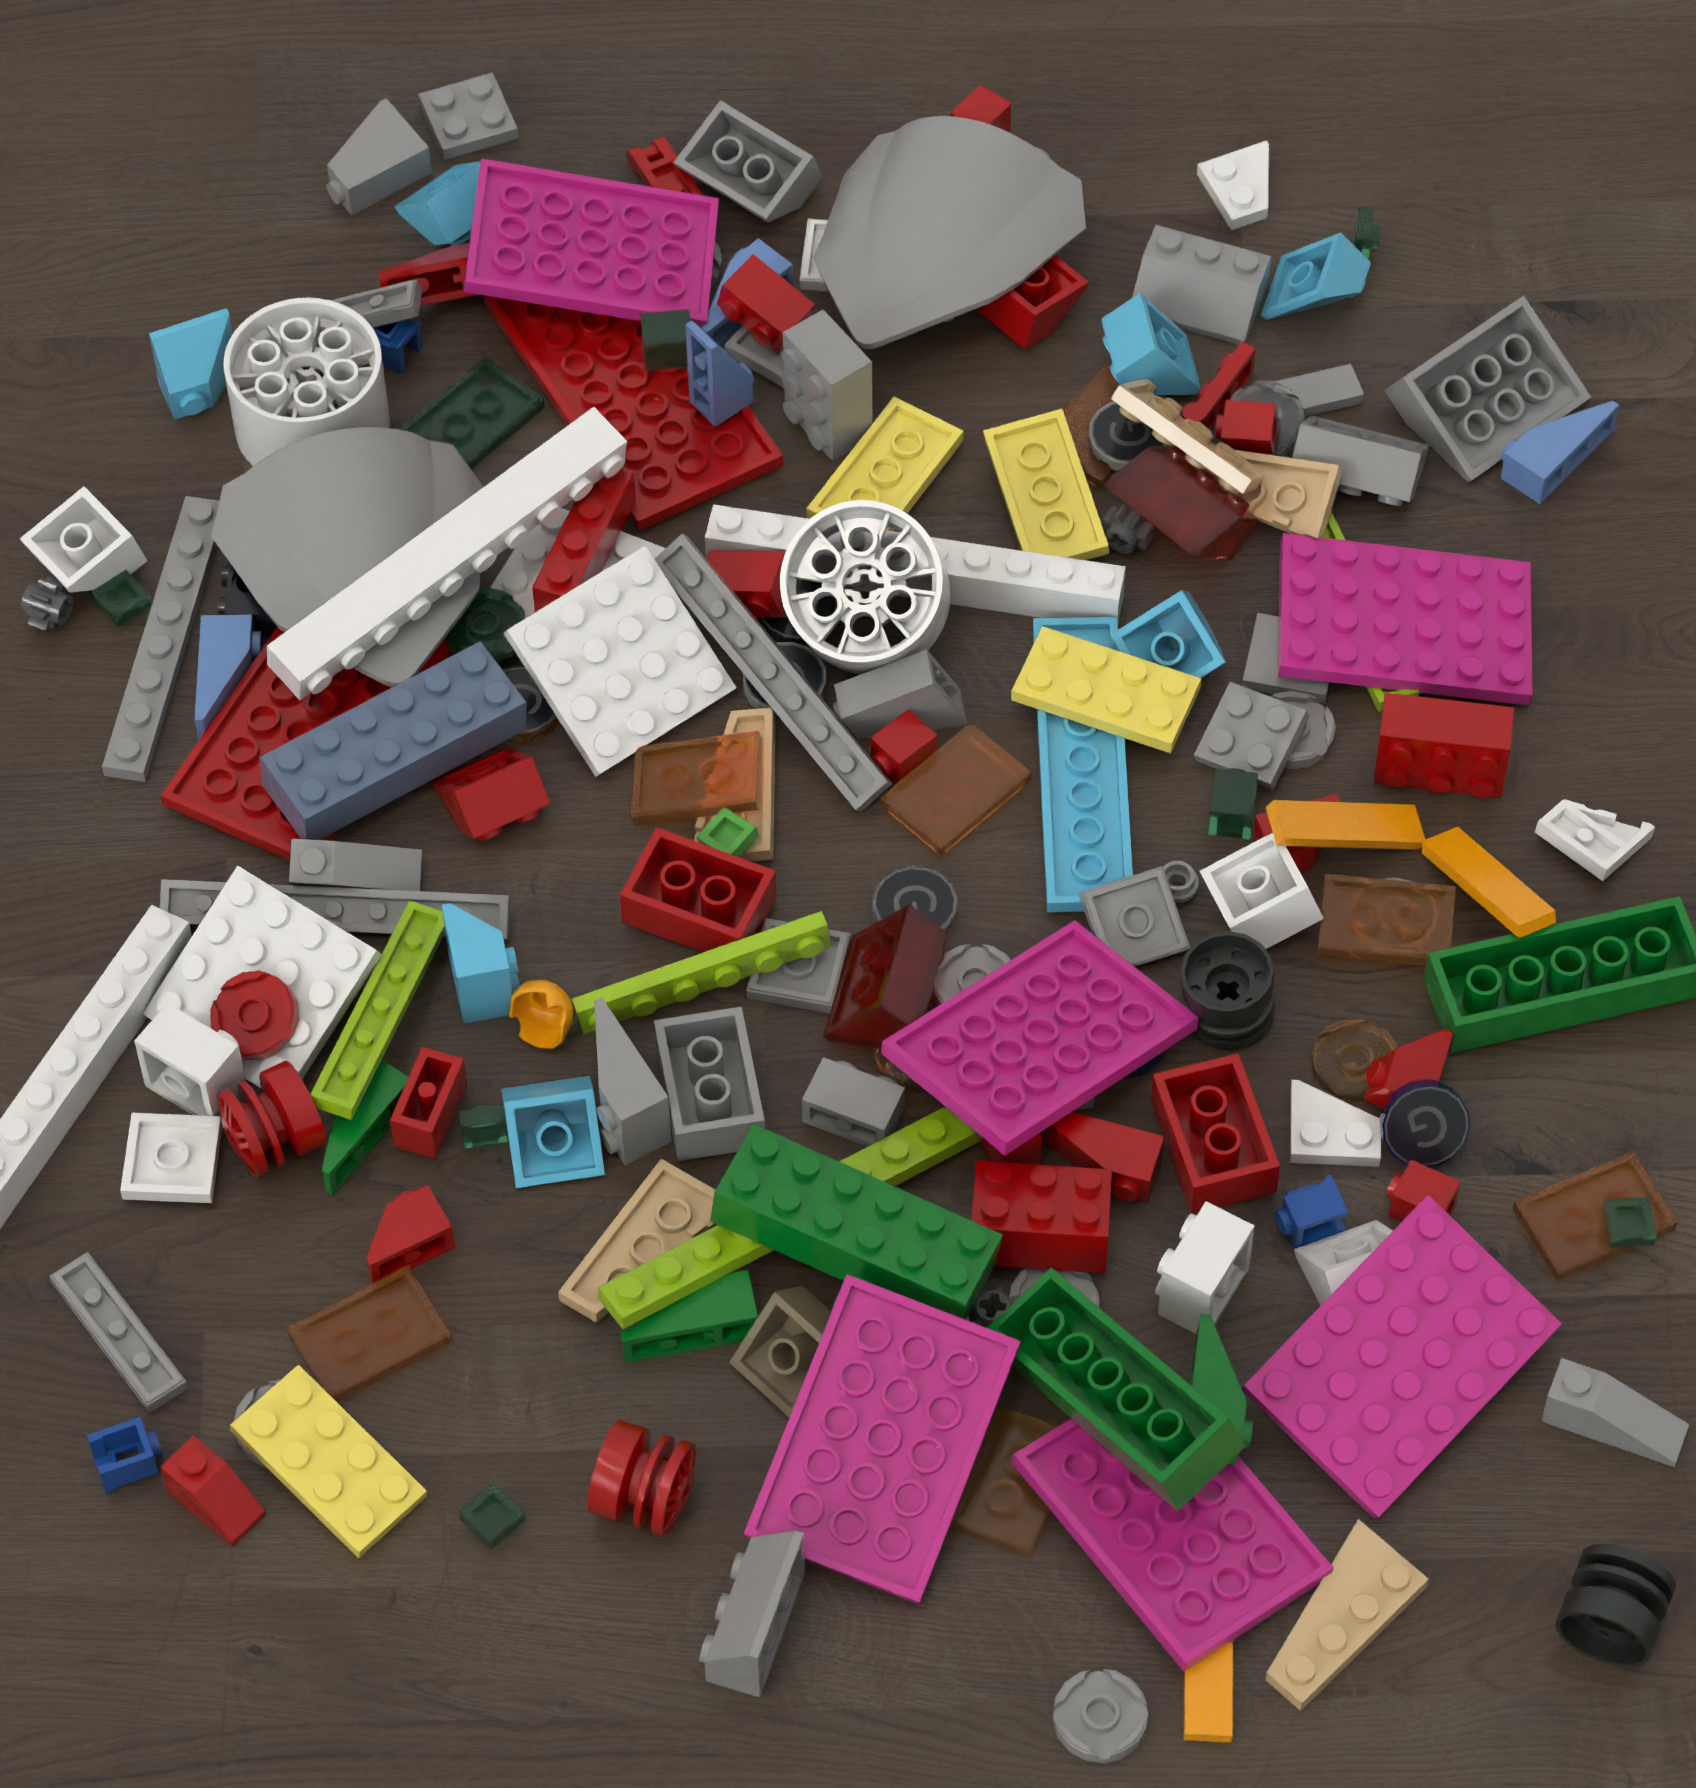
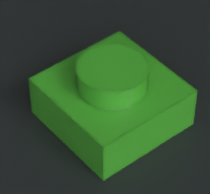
M723 807L698 834L696 839L701 844L741 857L757 840L759 834L754 825Z

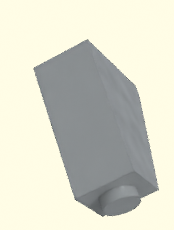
M385 98L376 105L327 164L329 182L326 184L331 199L337 205L341 203L351 215H354L432 174L429 147L389 100Z
M927 649L834 685L837 702L833 703L834 714L844 726L848 727L857 739L871 738L908 709L931 730L960 727L967 724L961 689Z

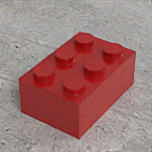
M1385 693L1373 783L1384 784L1392 788L1410 787L1428 789L1435 793L1454 792L1471 794L1478 798H1502L1511 748L1514 707Z
M656 827L620 893L622 923L700 952L718 948L760 932L765 918H767L777 899L776 871Z
M1238 1053L1153 1074L1150 1102L1164 1136V1141L1190 1213H1198L1206 1201L1217 1207H1222L1277 1193L1280 1164Z
M976 1161L971 1221L1003 1234L995 1266L1049 1270L1052 1267L1054 1270L1106 1273L1112 1169Z

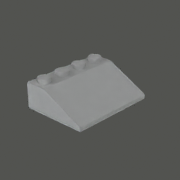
M1524 296L1384 389V392L1404 422L1467 482L1472 481L1502 460V452L1512 439L1519 440L1530 428L1564 417L1591 398Z

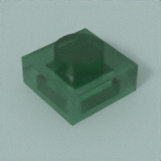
M1358 206L1354 246L1369 260L1370 248L1378 249L1381 225L1373 224V207Z
M124 570L92 591L94 602L118 627L152 606L149 593L127 570Z
M480 1104L469 1110L458 1111L464 1149L508 1142L503 1104L494 1106Z
M1650 1196L1604 1199L1602 1209L1609 1248L1655 1245L1657 1233Z
M494 1482L489 1484L458 1511L460 1520L490 1549L494 1548L526 1520L525 1512Z

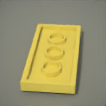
M893 397L806 508L807 519H811L828 507L857 500L885 503L908 514L964 441V431ZM888 527L887 531H895V529Z
M1062 409L983 430L984 441L1021 551L1080 560H1089L1109 554V545Z
M1042 626L1012 688L1011 700L1171 753L1200 691L1201 678Z
M299 1365L230 1424V1432L358 1558L364 1555L427 1497V1490Z

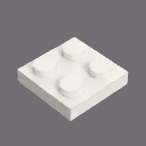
M132 1113L120 1190L122 1199L212 1203L223 1126L221 1116Z

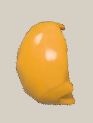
M545 979L529 980L516 988L511 996L509 1017H516L519 1020V1037L524 1042L539 1049H554L563 1043L574 1022L575 1008L569 995L559 985Z

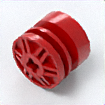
M287 1060L260 1072L259 1081L262 1094L259 1096L244 1080L237 1084L241 1104L229 1088L217 1092L216 1095L222 1115V1125L235 1153L245 1162L256 1178L268 1173V1165L264 1153L276 1168L284 1165L285 1160L281 1144L285 1142L299 1158L327 1144L326 1133L316 1106L298 1072Z
M618 1419L612 1425L604 1440L593 1470L587 1499L588 1512L620 1522L627 1515L633 1504L634 1527L644 1530L651 1522V1532L666 1537L672 1531L691 1492L697 1454L696 1444L681 1440L675 1447L674 1437L664 1434L651 1452L650 1430Z

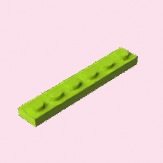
M409 900L310 1094L317 1109L352 1120L445 934L442 911Z
M822 911L572 998L582 1032L586 1034L596 1031L594 1001L601 997L618 1022L634 1016H647L657 1008L677 1001L686 1002L694 999L700 993L717 987L732 986L740 979L759 972H772L782 964L793 960L817 956L823 950L832 947L828 925Z

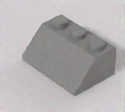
M721 100L673 162L676 167L766 222L801 208L823 178L812 155Z
M1155 225L1142 257L1132 298L1141 293L1180 329L1237 345L1241 341L1246 343L1268 289L1271 256Z
M1310 416L1300 424L1292 458L1339 465L1342 476L1338 491L1355 496H1362V492L1367 491L1379 494L1378 501L1402 506L1403 501L1410 502L1415 496L1430 445Z
M794 1530L751 1537L746 1552L737 1553L730 1578L735 1580L730 1594L723 1593L720 1597L715 1614V1620L720 1621L714 1636L710 1634L706 1636L700 1653L699 1661L705 1663L707 1682L760 1698L805 1576L804 1533Z

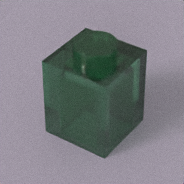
M689 309L640 313L645 371L688 367L685 324L690 322Z
M1215 768L1208 835L1251 839L1258 773L1246 772L1238 768L1228 770Z

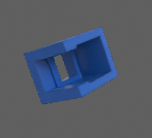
M406 319L373 327L380 343L383 366L400 374L403 373L406 369L404 346L407 344L409 348L418 352L423 347L419 320Z
M1330 1174L1320 1185L1313 1183L1286 1192V1196H1283L1282 1208L1275 1210L1274 1216L1281 1235H1288L1294 1249L1346 1231L1341 1218L1347 1217L1349 1211Z
M141 1417L87 1435L106 1495L120 1486L159 1473L155 1459L163 1457V1453L155 1430L146 1433ZM137 1451L139 1452V1454L136 1455V1456H133V1457H130V1458H127V1459H124V1460H121V1461H118V1462H117V1459H116V1458H119V1457H122V1456H125V1455H128V1454H131V1453H134V1452H137Z

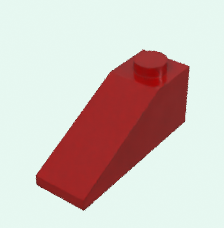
M469 243L450 246L377 271L380 288L417 279L422 288L420 306L480 295L463 292Z
M1075 1112L1069 1113L1040 1132L1042 1141L1072 1166L1112 1169L1111 1194L1116 1198L1127 1202L1137 1200L1148 1203L1162 1161L1164 1136Z

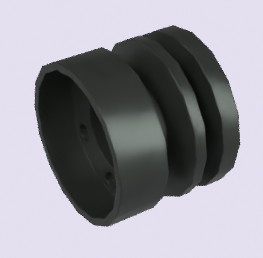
M1230 931L1209 934L1195 942L1184 955L1180 969L1182 1004L1199 1017L1197 1030L1192 1034L1205 1044L1222 1049L1246 1047L1262 1038L1272 1025L1275 1013L1274 970L1269 953L1260 942L1250 936Z
M1593 1544L1583 1549L1578 1567L1572 1578L1571 1585L1573 1589L1566 1593L1556 1620L1555 1627L1560 1637L1579 1652L1607 1664L1630 1667L1640 1666L1648 1662L1661 1628L1659 1621L1665 1618L1676 1588V1582L1672 1574L1656 1560L1644 1553L1624 1546Z

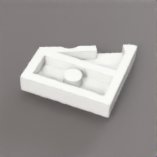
M1267 141L1198 164L1197 176L1231 231L1267 218L1269 144Z
M1563 799L1538 821L1535 833L1597 878L1604 881L1652 838L1655 826L1642 821L1640 828L1616 822L1617 814L1601 809L1592 810L1583 804Z
M1291 1080L1290 1163L1380 1166V1118L1300 1080Z

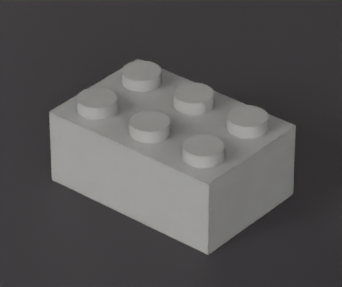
M823 309L783 332V351L781 353L784 362L782 383L784 386L785 402L783 403V410L793 424L798 423L804 429L815 449L818 451L823 450L832 461H835L852 451L872 425V361Z
M742 1006L654 1020L656 1052L663 1089L669 1097L670 1125L677 1162L738 1152L753 1124L765 1128V1119Z

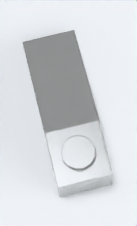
M292 838L289 885L420 891L422 850Z
M1564 1358L1560 1360L1547 1396L1541 1421L1672 1467L1676 1465L1689 1424L1607 1373Z

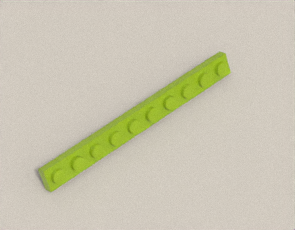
M943 1107L839 1162L890 1185L897 1186L980 1142L981 1136L948 1108ZM717 1225L598 1287V1299L621 1328L625 1329L709 1285L725 1274L731 1273L773 1251V1249Z

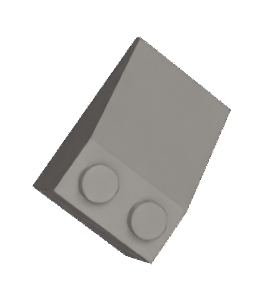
M601 997L594 1001L601 1105L596 1110L603 1126L599 1130V1135L606 1150L610 1154L616 1152L626 1166L672 1142L669 1097Z

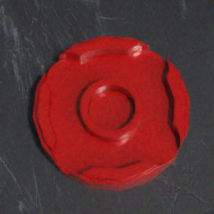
M259 970L242 972L227 980L220 988L221 993L218 995L217 1000H214L210 1009L211 1029L216 1032L223 1030L234 1037L239 1044L241 1058L248 1060L265 1059L281 1051L294 1036L299 1022L298 1002L292 989L277 976Z

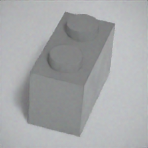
M824 1057L802 1098L803 1123L865 1146H870L893 1134L905 1111V1087L900 1086L889 1077H876L859 1071L848 1062H835Z

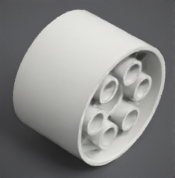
M320 298L288 299L258 310L248 317L231 336L224 355V373L236 440L242 454L252 466H255L265 457L289 444L317 434L357 427L389 428L390 415L380 343L371 325L351 308ZM335 403L338 404V405L341 406V407L338 408V409H335Z
M869 500L848 501L828 507L813 516L799 529L790 542L780 573V591L783 606L795 630L820 658L832 666L850 673L863 674L925 649L929 650L939 637L949 612L951 595L949 577L945 564L930 536L910 515L896 507L881 502ZM888 527L901 532L892 544L885 549L881 547ZM840 531L846 547L840 552L827 540V538ZM863 531L871 533L874 539L872 546L868 550L859 552L852 549V539L857 533ZM897 552H906L911 556L909 567L901 572L890 570L888 566L890 557ZM823 554H832L837 558L835 569L828 574H820L815 570L816 560ZM863 565L872 566L870 570H858L857 568ZM852 571V576L850 578H846L848 573ZM932 576V591L908 588L906 580ZM865 579H869L873 586L880 587L877 590L870 591L869 598L863 599L860 592L853 591L857 587H862ZM802 580L822 583V588L816 589L814 592L801 594ZM898 594H906L912 600L910 609L904 614L897 615L892 613L889 609L891 599ZM825 596H832L838 602L836 611L828 617L817 615V602ZM863 616L873 618L875 627L870 635L858 637L853 633V624L858 618ZM889 619L906 637V639L893 647L890 646L882 625L887 624ZM842 621L846 628L840 645L836 648L825 642V639L836 625Z

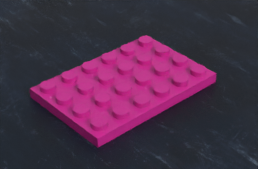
M481 159L463 292L686 328L685 324L693 321L702 328V325L707 324L719 198Z
M1283 533L1280 541L1277 676L1392 690H1419V693L1529 705L1533 696L1531 562L1319 537L1317 540L1311 536Z
M1074 920L883 1040L881 1054L1003 1155H1007L1196 1031L1199 1017Z
M1427 1195L1241 1389L1346 1493L1376 1520L1562 1323L1442 1207Z
M846 1274L744 1531V1537L751 1539V1537L794 1530L804 1533L805 1561L919 1605L1021 1341Z
M1069 1419L1013 1454L1012 1464L1184 1672L1319 1585L1324 1577L1333 1572L1334 1567L1239 1456L1237 1464L1228 1463L1192 1499L1177 1511L1072 1419Z

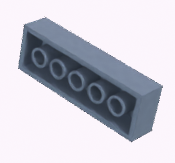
M480 641L261 756L262 786L301 839L320 840L525 731L527 702Z

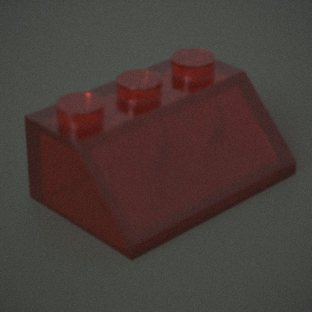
M1174 445L1168 447L1149 446L1106 482L1105 486L1194 558L1233 560L1259 520L1248 510L1250 505L1246 500L1232 492L1227 494L1217 486L1219 484L1217 477L1206 470H1197L1186 460L1185 455L1187 453Z
M909 904L853 935L823 1037L832 1042L882 1048L883 1040L925 1015L929 1000L935 991L934 981L938 967L944 958L943 948L948 933Z

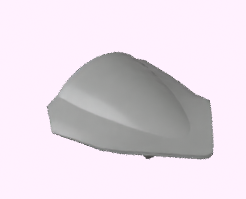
M932 116L920 118L906 123L896 131L877 135L846 171L824 235L813 259L830 296L856 344L864 349H874L943 321H951L958 315L993 302L1021 285L1086 229L1082 181L1059 167L1043 152L1025 140L998 127L961 117Z
M357 427L334 430L289 444L259 461L245 474L224 484L211 537L262 609L281 631L286 632L484 486L453 444L431 441L415 433L392 428ZM475 571L464 579V583L454 594L448 597L443 595L434 601L429 611L416 621L410 619L400 626L397 634L384 645L377 643L366 652L362 661L353 669L390 687H394L417 675L477 596L480 588L481 573Z

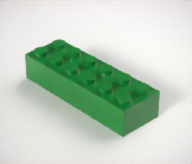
M1680 896L1550 925L1522 938L1509 934L1429 952L1423 981L1441 1030L1448 1029L1453 1032L1449 1045L1451 1054L1696 998V934Z
M756 1124L752 1125L714 1192L710 1221L842 1281H844L846 1274L965 1320L996 1264L1003 1234Z
M1052 1267L987 1327L1021 1341L1012 1367L1177 1511L1246 1447L1228 1416Z

